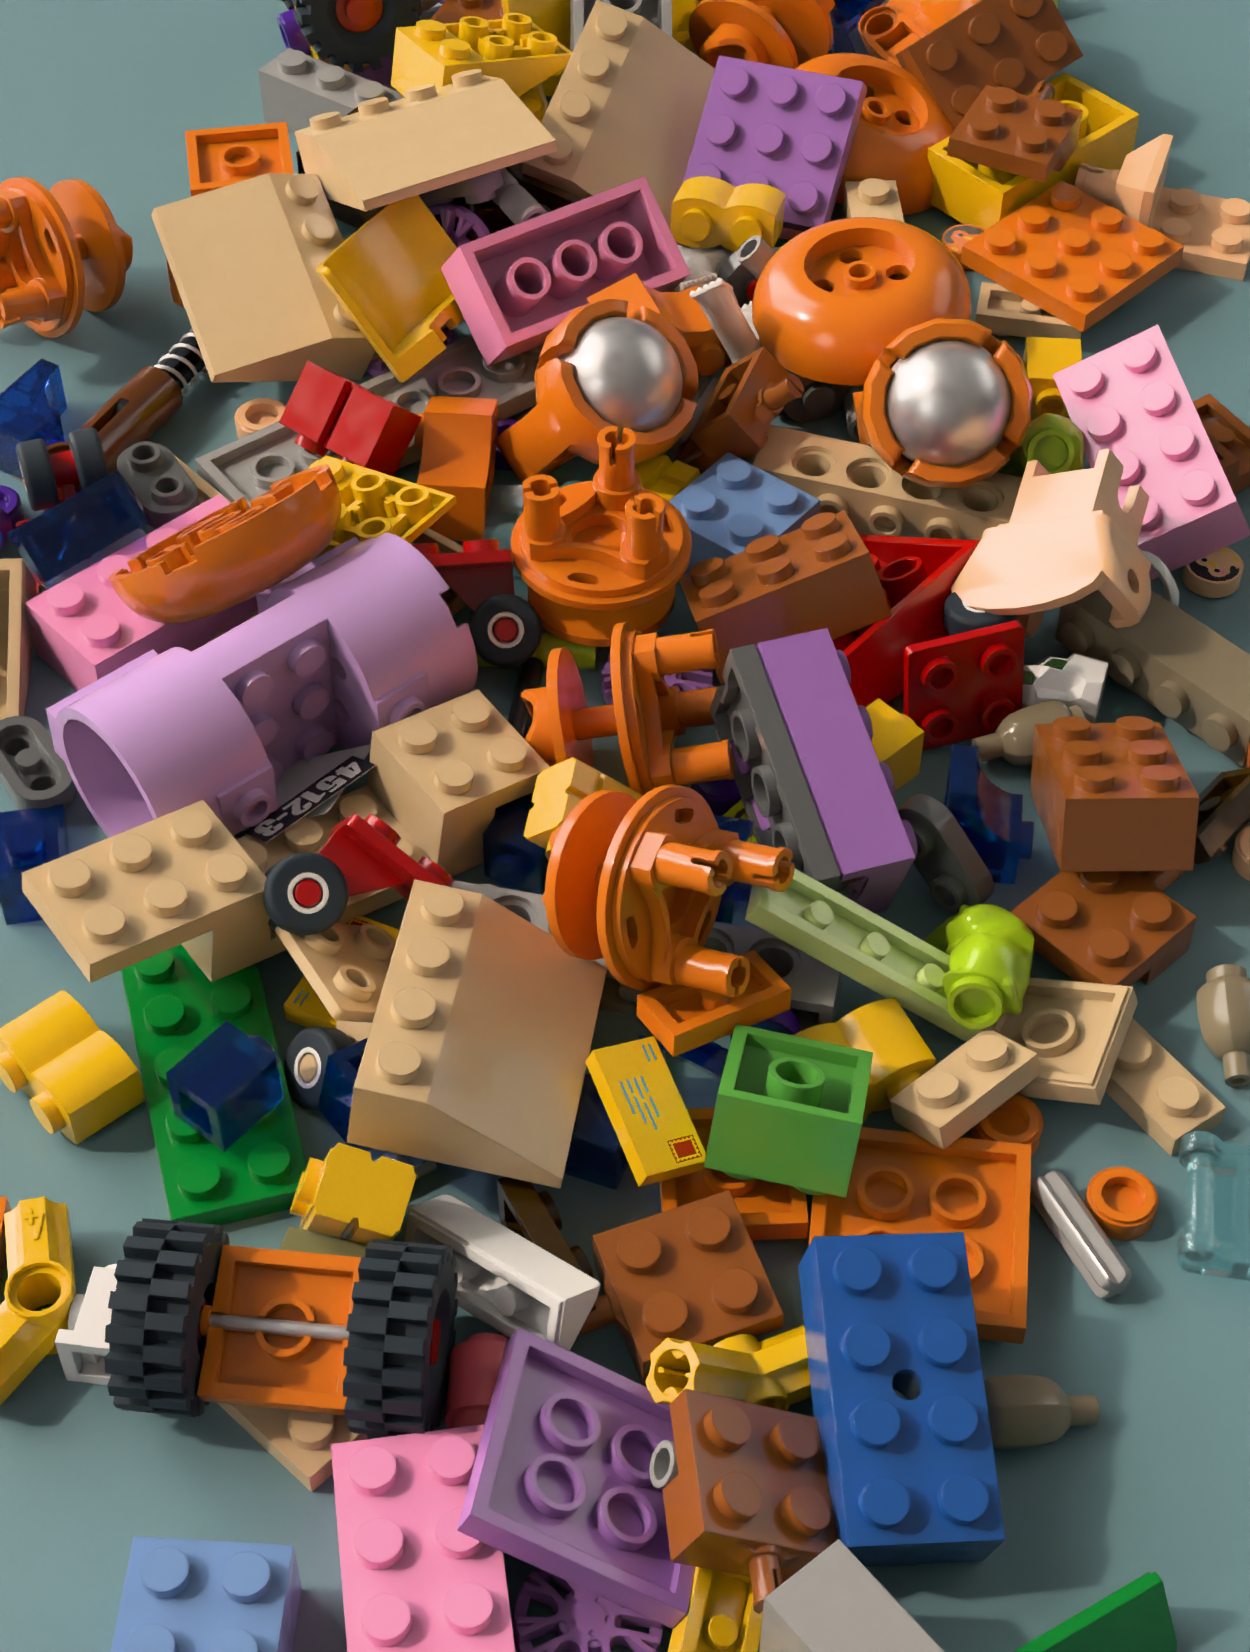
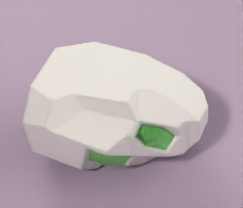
M1073 653L1067 659L1047 656L1034 665H1024L1022 709L1034 704L1058 700L1064 703L1066 707L1079 705L1086 720L1090 721V723H1096L1105 688L1109 662Z

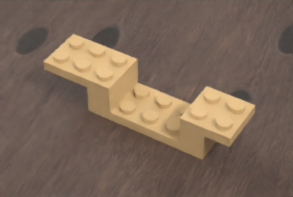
M477 689L373 731L369 762L376 766L368 771L367 786L338 797L330 811L324 815L301 818L267 843L249 836V834L235 839L207 803L201 800L22 872V892L90 983L180 944L212 983L287 950L278 935L271 931V927L268 924L270 916L266 911L263 900L264 885L267 879L264 874L272 866L291 855L304 852L317 854L328 841L329 837L327 835L339 822L353 814H357L364 820L369 814H372L384 821L399 834L401 840L396 846L412 859L418 862L422 856L442 867L452 877L488 861L495 808L534 792L537 776L542 770L550 766ZM392 887L348 896L346 909L337 923L344 924L359 915L364 916L404 897Z

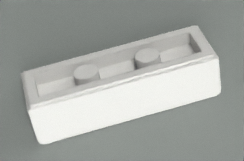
M441 1195L409 1207L405 1242L444 1245L453 1248L452 1254H455L456 1258L455 1273L458 1275L455 1299H458L459 1307L509 1338L520 1327L570 1351L597 1299L600 1289L599 1281L453 1196Z

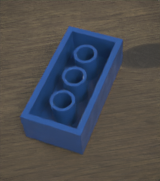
M964 1232L814 1237L798 1265L813 1413L818 1422L837 1538L865 1567L984 1561L1006 1539ZM893 1389L902 1393L907 1400L900 1398Z

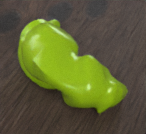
M1053 413L1043 414L1031 421L1020 447L1013 450L1009 456L1010 460L997 472L1023 478L1027 461L1038 460L1049 474L1084 469L1083 459L1085 456L1084 433L1066 417Z
M963 904L958 914L946 919L924 939L928 944L950 955L948 962L950 971L945 973L942 979L947 997V1009L950 1016L958 1024L972 1031L987 1028L1006 1014L1019 1015L1022 1012V999L1030 982L1034 936L1021 919L1000 906L993 904L968 906Z

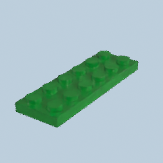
M180 944L122 969L121 975L171 1221L224 1225L291 1209L303 1171H306L307 1165L258 964L255 963L211 983Z

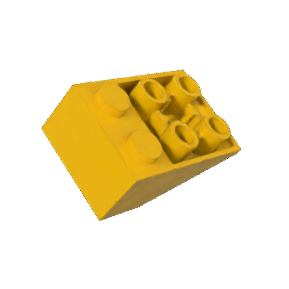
M507 13L503 15V19L496 20L465 16L458 23L446 24L435 20H419L416 22V26L396 27L391 86L406 97L405 90L407 88L425 83H435L436 88L453 84L451 76L456 73L481 69L483 75L503 79L519 97L565 68L573 52L559 43L555 35L547 33L535 25L531 17L520 13Z
M327 455L315 461L309 467L310 469L316 466L328 465L337 481L341 495V516L338 528L331 542L317 557L353 537H356L361 542L370 537L376 538L385 532L394 534L411 543L457 504L454 495Z

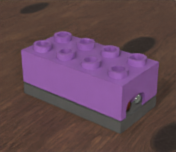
M828 628L757 643V646L751 644L730 649L722 671L725 685L717 686L710 707V713L720 740L729 739L735 761V782L757 843L776 848H790L793 858L789 862L794 863L795 869L873 913L887 911L916 858L917 841L911 824L906 819L901 820L893 800L895 786L890 768L885 762L878 761L871 742L873 730L870 716L863 705L857 706L851 691V671L845 653L842 650L835 649Z

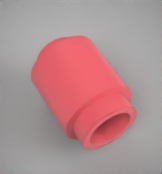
M478 1333L470 1336L465 1342L456 1345L451 1350L445 1423L449 1429L485 1424L504 1349L508 1342L506 1337L495 1333Z

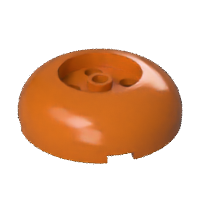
M857 53L827 54L813 58L795 68L864 81L867 87L836 202L843 205L844 184L846 181H863L869 178H877L881 180H896L903 215L915 214L933 206L930 203L934 185L931 167L927 159L928 148L951 136L954 129L939 105L918 79L907 70L891 62Z
M854 217L830 221L795 236L784 244L767 262L757 281L752 301L753 325L759 335L761 347L764 346L790 372L814 381L837 385H864L875 360L878 359L884 348L905 329L935 318L971 320L969 283L961 264L950 249L933 235L916 226L878 217Z
M328 465L316 466L274 482L270 485V491L250 501L251 507H249L245 498L242 497L202 517L127 561L132 572L130 573L128 569H119L109 576L110 583L119 598L132 611L146 619L166 624L196 621L224 611L256 596L309 564L331 542L340 521L341 495Z

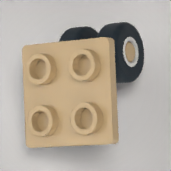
M336 923L321 933L305 936L290 933L277 926L275 928L276 934L330 1015L337 1020L336 1029L309 1027L299 1032L290 1043L284 1061V1075L289 1095L302 1108L309 1110H333L343 1105L353 1092L354 1083L396 943L389 933L372 924L360 926Z

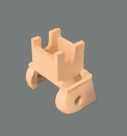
M1110 449L1099 450L1094 468L1049 474L1038 460L1027 461L1010 523L999 524L998 527L988 528L983 532L982 539L952 585L951 592H955L971 608L994 615H1017V621L1025 629V637H1033L1041 624L1045 610H1051L1078 601L1098 589L1113 606L1109 622L1115 628L1131 627L1139 623L1145 615L1151 598V581L1149 577L1151 562L1137 547L1150 496L1140 485L1129 486L1123 508L1121 509L1118 501V491L1124 465Z

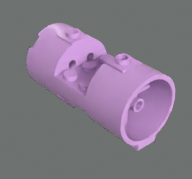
M385 532L376 538L370 537L361 542L356 537H353L317 557L278 584L257 594L258 615L191 652L181 647H172L161 654L152 649L48 707L46 712L54 750L65 762L83 801L108 838L201 800L207 803L234 836L247 827L258 825L270 813L278 809L275 785L281 779L283 773L301 759L309 761L315 756L327 754L337 744L345 749L371 744L373 731L469 693L477 679L476 649L467 622L456 626L447 604L440 596L449 587L438 571L410 543L394 534Z

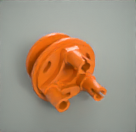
M702 0L690 16L689 35L698 57L713 68H716L720 55L795 69L813 58L829 53L833 42V26L829 13L835 6L834 0Z
M19 176L3 181L0 184V329L23 322L41 336L56 338L70 333L77 326L83 309L91 312H100L115 306L123 293L126 271L132 263L133 241L132 237L116 224L108 205L101 195L91 185L76 178L59 181L49 191L39 182L29 177Z
M618 426L606 427L598 434L599 470L594 474L593 481L574 483L561 488L558 487V482L555 478L545 474L534 475L523 481V513L515 523L511 536L513 564L520 577L528 585V602L537 611L542 627L565 641L591 647H611L612 631L617 623L629 622L634 630H640L642 634L653 633L661 627L674 608L675 584L685 573L692 551L691 532L680 511L665 498L641 487V477L635 471V432L624 427L621 443L618 440Z
M629 622L615 624L612 631L610 648L613 704L590 708L587 707L583 684L573 655L566 647L552 649L547 662L546 687L526 689L521 693V698L533 719L525 740L550 767L575 757L594 768L592 739L618 735L630 788L643 796L652 789L662 785L682 786L735 779L734 754L729 739L720 742L674 748L676 737L685 735L686 728L714 725L710 707L717 686L680 691L678 686L670 687L664 679L665 675L718 669L720 657L715 630L707 629L706 631L658 637L657 632L642 634L640 630H634Z
M662 785L647 792L638 801L629 794L614 790H600L580 801L568 815L563 825L558 827L549 836L551 855L547 868L545 891L541 900L545 905L550 931L558 946L572 957L585 960L604 958L614 978L622 985L631 989L646 992L664 984L685 985L730 997L742 995L750 978L749 959L744 956L704 948V945L715 923L721 896L727 886L736 881L769 888L775 892H783L789 887L795 870L794 863L789 862L793 858L790 848H776L739 840L738 833L719 829L711 808L705 799L695 790L685 786Z

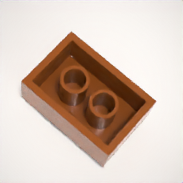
M980 0L895 56L902 68L913 74L925 87L955 130L986 85L1008 87L1016 93L1024 94L1034 88L1038 82L1045 81L1084 55L1053 0Z
M845 510L836 514L824 512L814 515L804 521L801 528L780 537L777 535H767L755 539L746 546L745 551L728 558L715 557L703 560L694 565L689 573L683 575L679 580L699 631L715 630L720 657L719 668L715 669L721 685L725 683L722 671L730 649L751 644L757 646V643L824 628H828L833 640L892 616L870 553Z
M1066 716L1055 719L1053 724L1034 725L1030 794L1061 872L1193 871L1200 797L1160 722L1154 723L1151 719L1141 716H1124L1118 718L1116 723H1090V721L1084 718Z

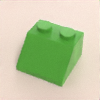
M735 1024L717 1094L704 1167L723 1171L728 1176L740 1180L761 1179L793 1186L797 1190L809 1195L830 1194L846 1198L863 1122L873 1052Z

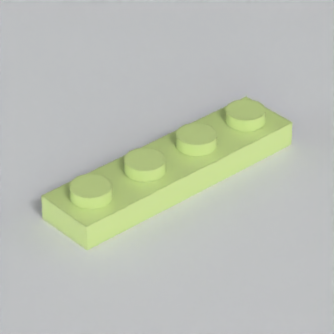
M797 869L794 870L791 884L783 892H775L769 888L753 885L745 920L886 998H896L900 1006L965 1042L983 1030L972 1031L958 1024L948 1012L947 997L942 979L944 974L950 971L948 964L950 955Z

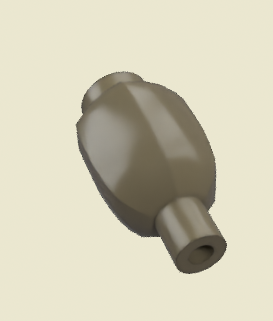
M1058 700L1046 701L1025 707L1006 716L999 723L995 733L974 738L972 746L975 757L979 763L1002 757L1012 765L1031 766L1035 724H1053L1055 719L1066 716L1086 719L1079 705L1066 707L1064 703Z
M1235 964L1218 965L1208 970L1206 973V983L1197 991L1196 999L1200 1029L1208 1050L1214 1057L1223 1062L1225 1084L1235 1088L1250 1085V979L1247 978V971L1242 966Z
M1001 1375L984 1380L993 1449H1027L1049 1445L1063 1437L1070 1426L1098 1424L1100 1408L1098 1399L1094 1394L1067 1395L1055 1381L1047 1377L1035 1375Z

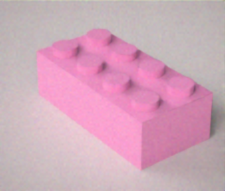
M645 176L460 245L441 267L487 367L544 345L546 336L575 308L589 304L587 297L634 273L638 275L645 286L659 292H672L691 274Z
M1158 325L1053 374L1071 421L1084 433L1085 454L1091 468L1095 467L1099 450L1110 449L1124 465L1118 491V501L1121 509L1123 508L1129 486L1140 485L1150 496L1137 547L1141 551H1148L1159 557L1171 572L1250 536L1248 524ZM1151 567L1149 570L1150 581L1159 577Z
M218 494L25 602L37 655L76 691H79L152 649L158 654L172 647H181L192 652L205 645L219 630L226 633L246 622L254 612L258 611L257 596L196 621L166 624L146 619L132 611L119 598L109 581V576L119 569H128L131 573L132 571L127 561L187 525L230 504V502Z
M485 1424L428 1431L424 1434L412 1433L331 1444L347 1652H515L503 1552L457 1531Z

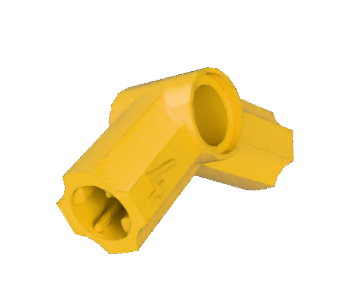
M45 1196L20 1200L17 1207L4 1214L8 1280L4 1290L5 1300L0 1305V1406L46 1355L58 1353L55 1339L59 1329L68 1330L69 1312L73 1299L76 1296L69 1209L66 1203H56L48 1200ZM53 1304L50 1308H47L45 1310L34 1311L38 1307H41L43 1305Z
M804 1325L760 1342L750 1334L728 1337L714 1346L667 1337L650 1353L651 1366L645 1383L653 1400L658 1404L669 1405L684 1389L788 1411L790 1405L812 1397Z

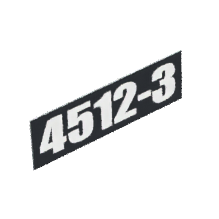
M351 756L278 807L261 823L248 828L243 833L249 834V836L264 843L269 842L376 765Z

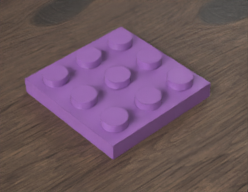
M719 55L683 182L693 177L708 176L724 180L734 187L749 183L766 184L786 194L784 228L806 231L815 226L830 222L867 92L864 81Z
M519 1327L508 1340L504 1349L457 1531L673 1629L688 1612L695 1566L671 1562L662 1489L654 1487L650 1480V1461L654 1449L663 1440L674 1442L670 1406L655 1403L647 1387Z

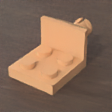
M1162 134L1127 154L1121 170L1104 169L1090 166L1087 163H1081L1075 186L1082 192L1108 206L1117 208L1130 218L1151 229L1158 230L1164 236L1184 246L1181 264L1175 268L1234 280H1244L1250 260V203L1239 198L1225 199L1199 194L1191 189L1164 187L1173 135Z

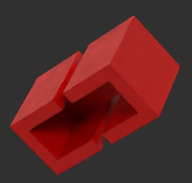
M307 361L279 423L298 433L294 443L315 454L324 457L328 450H331L341 455L340 460L395 476L422 417L382 396L374 395V392L333 371Z

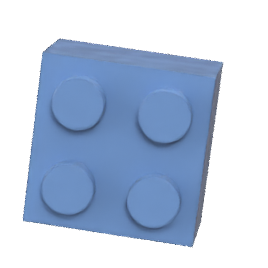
M729 452L669 501L683 515L691 532V558L683 575L688 574L694 565L703 560L715 557L725 559L743 552L749 543L767 535H777L780 537L801 528L804 521L819 514L820 511L819 499Z
M133 1536L111 1652H293L302 1593L294 1545Z

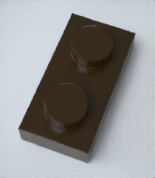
M1250 767L1221 772L1199 795L1194 853L1195 864L1209 862L1221 855L1228 847V838L1240 826L1250 822Z
M509 1177L497 1179L499 1219L502 1225L594 1278L591 1266L583 1250L578 1245L569 1248L561 1235L562 1222L551 1195L546 1190L537 1193L531 1182Z

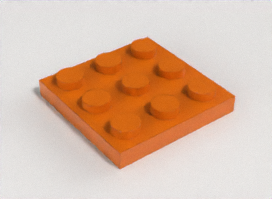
M1061 180L962 245L960 263L1084 332L1180 265L1184 246L1164 236L1158 230L1151 229L1130 218L1117 208L1108 206L1082 192L1078 187Z
M861 1127L846 1198L830 1194L813 1195L808 1247L812 1239L817 1236L964 1232L978 1339L1023 1344L1027 1320L1031 1144L960 1137L943 1150L913 1132Z

